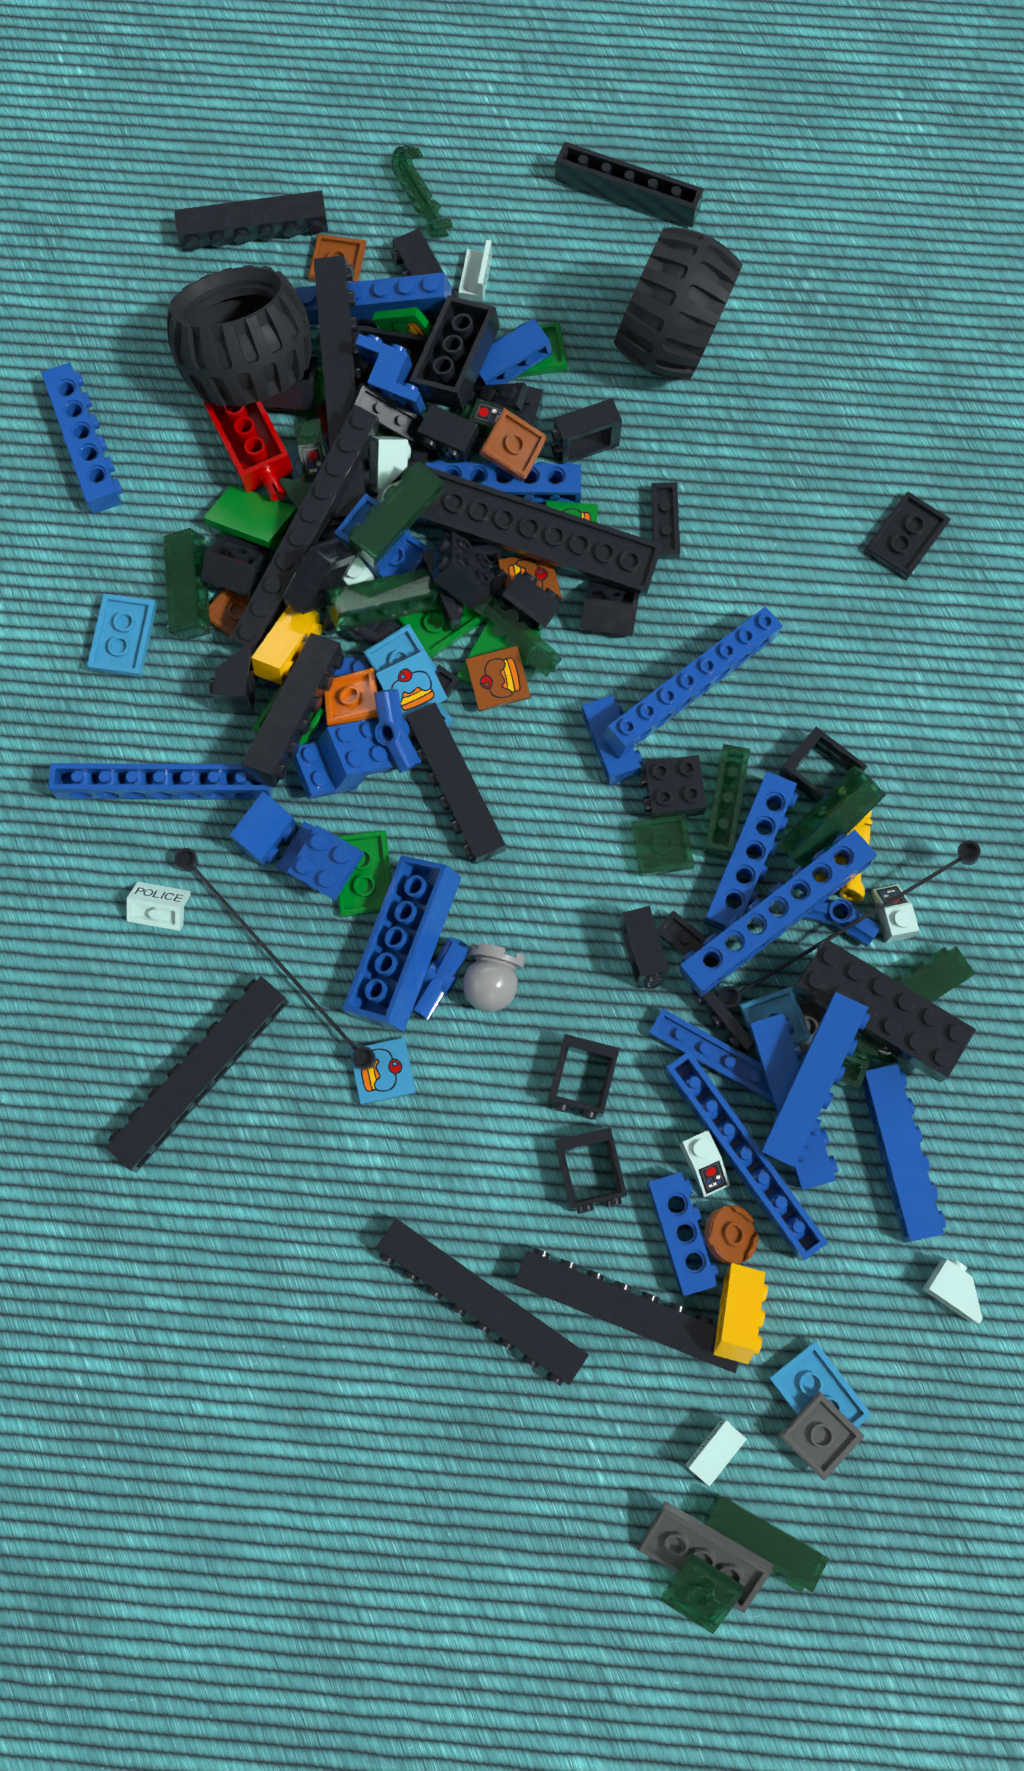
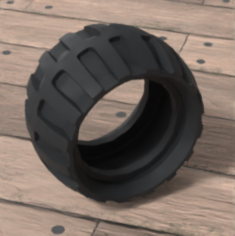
M664 227L642 272L613 344L628 360L646 372L668 379L690 380L719 321L743 264L727 247L708 235L685 228Z
M254 265L222 269L220 272L205 275L196 282L188 284L171 300V306L168 307L167 334L172 357L188 386L207 403L212 402L217 406L226 407L227 405L245 406L249 403L268 400L276 394H282L287 391L295 382H299L304 376V371L309 368L312 346L308 316L296 290L280 271L276 272L268 266L255 267Z

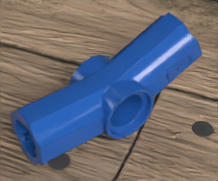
M388 689L374 692L378 724L375 727L376 740L381 745L387 747L399 773H403L419 765L421 760L408 737L410 728L406 720L402 718L398 689Z
M800 893L799 899H803L805 894ZM826 899L802 919L824 923L834 929H842L863 916V914L855 910L848 900ZM833 909L842 910L845 914V919L836 918L833 914ZM866 918L844 933L865 947H868L881 926Z
M449 937L437 960L428 968L412 1010L418 1016L429 1021L443 997L447 996L454 987L459 976L457 973L471 949L465 942Z

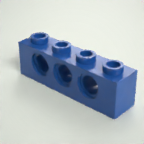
M682 1172L648 1182V1191L681 1297L716 1287V1280L720 1279L715 1262L710 1263L707 1251L710 1250L706 1244L705 1234H701L698 1223L702 1222L697 1205L692 1206L689 1195L693 1194L689 1178H683ZM676 1197L682 1201L683 1209L680 1213H673L669 1210L668 1201L670 1198ZM681 1225L689 1227L692 1232L691 1239L688 1242H683L677 1237V1229ZM690 1253L696 1254L700 1258L701 1264L697 1270H690L686 1266L685 1260Z

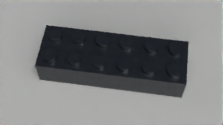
M826 938L818 947L792 990L793 993L824 1012L834 992L868 1006L866 1013L870 1014V1018L864 1030L858 1029L857 1032L938 1082H942L950 1076L976 1031L972 1026Z

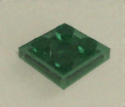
M685 814L631 822L639 877L694 869Z
M691 1552L663 1591L660 1601L714 1634L742 1596L744 1585Z

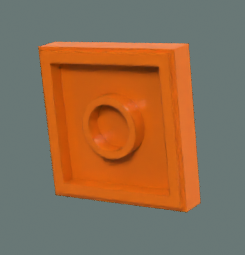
M374 668L333 678L331 689L324 693L328 727L378 717L374 692L378 691Z

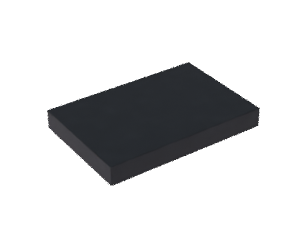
M907 491L866 546L863 553L907 581L949 524L951 518Z

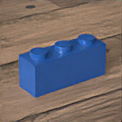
M534 318L529 322L520 324L516 330L498 338L492 344L478 375V380L482 385L506 384L553 354L550 340Z
M613 695L584 704L581 711L582 718L609 786L639 776V771L643 765L639 750L634 751V748H632L621 758H618L602 739L608 725L624 714L620 702L615 703Z

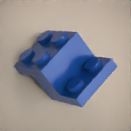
M359 334L355 344L362 360L374 365L367 382L369 387L423 417L426 407L417 387L409 384L414 368L407 350L397 344H392V346L384 344L377 336L368 334L366 337Z
M366 493L334 532L335 538L341 539L358 553V556L372 574L401 593L422 567V552L431 549L410 535L408 520Z
M375 718L327 727L316 743L299 746L298 753L295 757L291 758L308 800L356 790L367 775L390 771L394 767L387 747L381 745L376 740L375 727L377 723Z
M304 821L276 865V868L321 895L324 894L336 901L365 853L320 826L316 825L314 827Z

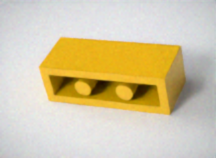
M289 604L251 657L254 674L283 686L310 634L321 635L322 625L320 624L319 612L313 610L303 615L293 610Z
M731 1263L723 1279L713 1355L749 1364L754 1354H759L762 1337L758 1336V1333L765 1319V1310H761V1307L768 1293V1285L764 1284L765 1272Z

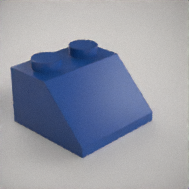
M262 792L231 832L230 837L239 851L265 868L268 863H273L280 853L279 848L284 841L288 842L294 836L297 824L285 809L268 794Z

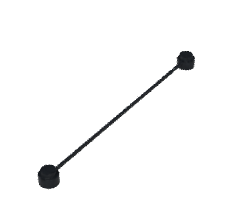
M971 840L962 842L957 850V859L828 936L826 939L831 940L958 862L965 865L975 864L980 858V846ZM825 939L741 990L733 986L723 987L718 993V998L728 1010L736 1009L741 1003L742 993L817 949Z
M190 848L180 849L175 855V863L179 869L185 872L193 870L334 1027L354 1050L352 1056L354 1065L362 1071L372 1069L376 1063V1055L373 1050L365 1046L357 1048L196 868L199 862L196 853Z

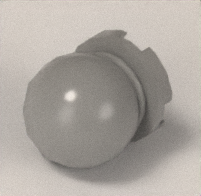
M479 943V946L472 944L469 955L476 962L468 967L463 977V990L469 1003L474 1008L483 1012L500 1011L511 1004L518 990V979L514 971L524 968L526 960L524 955L516 953L515 957L504 954L506 948L483 943Z

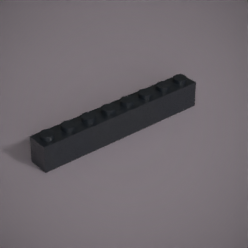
M262 976L257 980H251L244 988L245 994L238 1001L234 1000L225 1009L226 1015L219 1022L215 1021L206 1030L207 1036L200 1043L196 1042L189 1048L186 1053L188 1057L181 1065L179 1063L174 1065L167 1074L169 1078L162 1086L157 1085L148 1094L149 1100L143 1107L139 1106L132 1111L128 1117L130 1121L123 1129L118 1128L109 1137L108 1141L110 1143L106 1146V1149L130 1171L137 1173L289 1003L287 998Z
M397 1218L376 1246L381 1251L379 1254L381 1259L391 1266L395 1262L403 1266L405 1269L402 1274L415 1283L419 1279L429 1285L426 1291L439 1300L442 1296H445L452 1301L450 1308L464 1317L468 1313L476 1318L475 1326L486 1334L490 1330L501 1336L498 1340L500 1344L510 1351H513L515 1347L525 1353L522 1357L524 1361L536 1369L539 1364L549 1371L546 1376L559 1386L563 1382L570 1385L589 1356L585 1351Z
M534 1248L533 1252L526 1251L514 1285L736 1373L739 1365L738 1361L713 1355L717 1327L713 1325L714 1319L699 1313L696 1318L685 1314L686 1308L671 1302L669 1307L658 1303L659 1297L644 1291L641 1296L631 1293L632 1287L615 1280L614 1285L603 1281L604 1275L589 1269L587 1274L576 1270L577 1264L561 1259L560 1263L549 1260L550 1254L540 1249Z

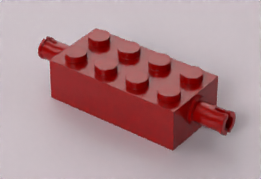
M203 401L207 415L246 492L248 493L265 486L272 501H279L276 491L280 498L283 499L286 491L283 489L279 479L294 471L289 455L263 404L258 401L245 406L227 405L222 407L212 402L207 403Z

